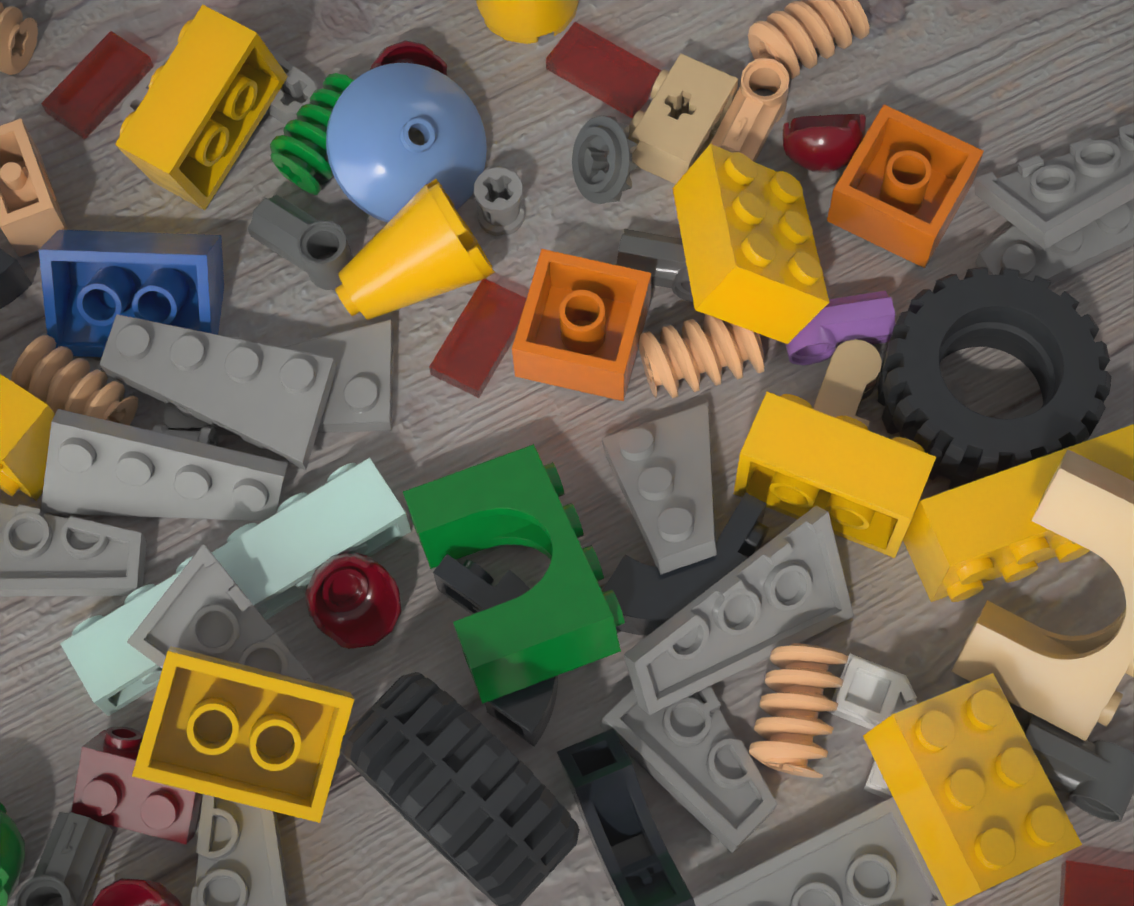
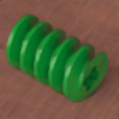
M339 73L329 74L323 82V88L315 90L311 95L310 104L302 105L296 114L297 119L290 120L283 129L284 135L276 136L270 144L272 153L270 157L279 172L290 182L312 195H318L321 191L319 183L313 177L314 174L329 180L333 177L330 164L326 161L328 159L326 131L328 120L336 101L354 81L347 75Z

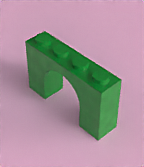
M534 444L403 491L414 528L430 569L437 567L447 554L457 560L499 545L527 546L542 552L551 560L542 579L523 595L453 622L482 704L621 652L616 627L625 624L617 597L612 589L602 592L597 581L603 580L604 575L596 552L592 545L585 548L581 547L578 538L583 537L584 533L575 507L572 503L562 506L559 497L565 495L558 471L553 462L543 465Z

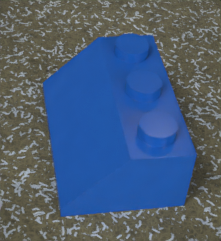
M58 230L39 249L47 335L54 338L56 348L60 346L67 347L72 351L73 356L102 357L116 314L216 335L219 334L224 294L221 235Z

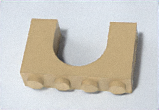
M1067 449L1038 504L1032 521L1102 557L1120 578L1125 592L1126 608L1113 623L1102 630L1087 635L1068 636L1047 631L987 600L963 644L951 672L970 682L993 673L1007 701L1086 741L1097 722L1107 726L1113 718L1123 697V694L1116 691V688L1124 674L1126 673L1134 678V481Z

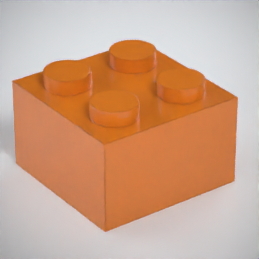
M883 104L833 189L827 222L926 268L973 184L984 150Z
M541 249L512 346L515 377L624 401L639 347V338L643 332L650 306L651 273Z

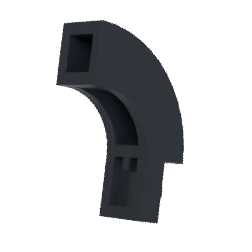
M745 493L716 541V556L660 574L657 567L643 564L625 554L602 592L612 589L621 607L625 624L617 626L616 630L648 636L748 558L744 554L750 557L757 552L769 530V527L762 524L766 503Z
M448 554L433 571L437 589L470 614L505 603L530 590L510 570L493 587L491 585L494 579L481 566L469 559L461 564ZM558 675L486 702L487 713L535 747L550 721L555 706Z
M609 729L557 751L585 827L619 905L695 906L694 899L656 827L639 785L633 764L614 729Z

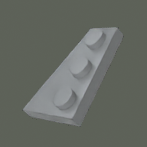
M708 402L601 438L604 454L660 574L717 555L710 440L711 425Z

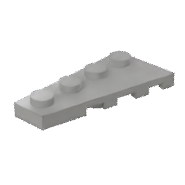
M117 314L99 364L106 375L166 404L171 402L192 412L194 417L212 426L217 424L242 437L243 441L262 450L267 448L287 458L289 463L304 470L307 469L337 368L334 358Z
M818 506L813 507L624 654L637 702L641 709L651 715L769 658L772 649L776 647L800 643L854 617L829 512Z

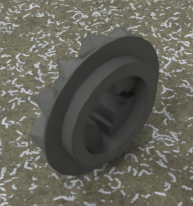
M597 116L590 119L581 128L574 143L572 153L574 180L581 194L592 203L619 202L622 191L632 188L630 172L638 168L632 161V153L638 144L628 139L630 133L629 125L617 122L616 117ZM604 151H609L607 158ZM609 163V170H605L607 164Z

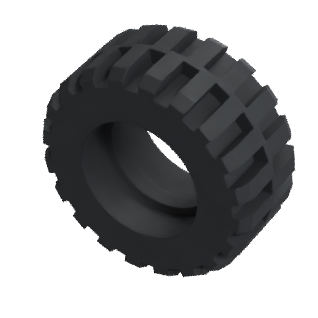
M986 267L971 268L967 270L963 280H959L957 274H949L936 281L933 292L930 289L920 291L911 300L908 311L900 314L894 326L880 372L882 375L878 384V402L885 406L881 417L887 433L895 434L899 432V437L916 442L922 446L925 453L936 456L928 478L933 481L940 474L950 479L949 489L957 488L1087 441L1106 408L1104 401L1110 393L1112 376L1108 371H1104L1110 362L1107 345L1103 341L1094 342L1100 329L1091 315L1086 314L1081 317L1077 313L1076 308L1079 302L1067 291H1064L1059 296L1048 289L1051 281L1035 275L1034 280L1030 281L1019 277L1020 270L1005 267L1001 268L999 275H989L988 268ZM989 347L1004 351L1016 357L1032 372L1040 386L1043 405L1032 414L1013 419H999L981 415L963 405L950 392L942 377L940 362L951 353L965 348Z
M419 672L401 676L342 738L340 753L405 820L496 906H521L577 845L579 826L571 818V814L557 801L552 792L533 775L534 773L506 745L485 728L475 716L464 709L446 691L440 689L435 682L428 677L425 678Z

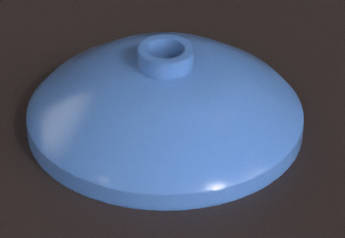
M386 64L371 69L359 76L343 91L331 111L326 131L328 161L338 185L358 208L372 217L387 223L425 184L434 179H437L457 210L473 194L474 183L485 168L487 153L486 135L481 117L474 103L465 91L449 77L437 70L419 64ZM410 128L419 129L423 133V145H416L411 142L408 136Z

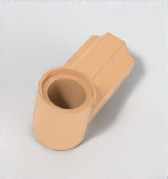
M770 58L756 59L748 63L742 72L740 87L710 144L732 153H742L753 162H756L774 124L785 114L789 75L783 64ZM764 88L771 90L775 94L764 97L755 94L753 91Z

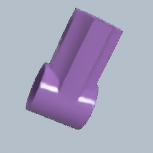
M886 291L829 299V303L789 344H786L789 361L796 365H811L825 361L832 357L840 344L854 339L863 340L872 345L889 342L895 326V310L892 298L887 295Z

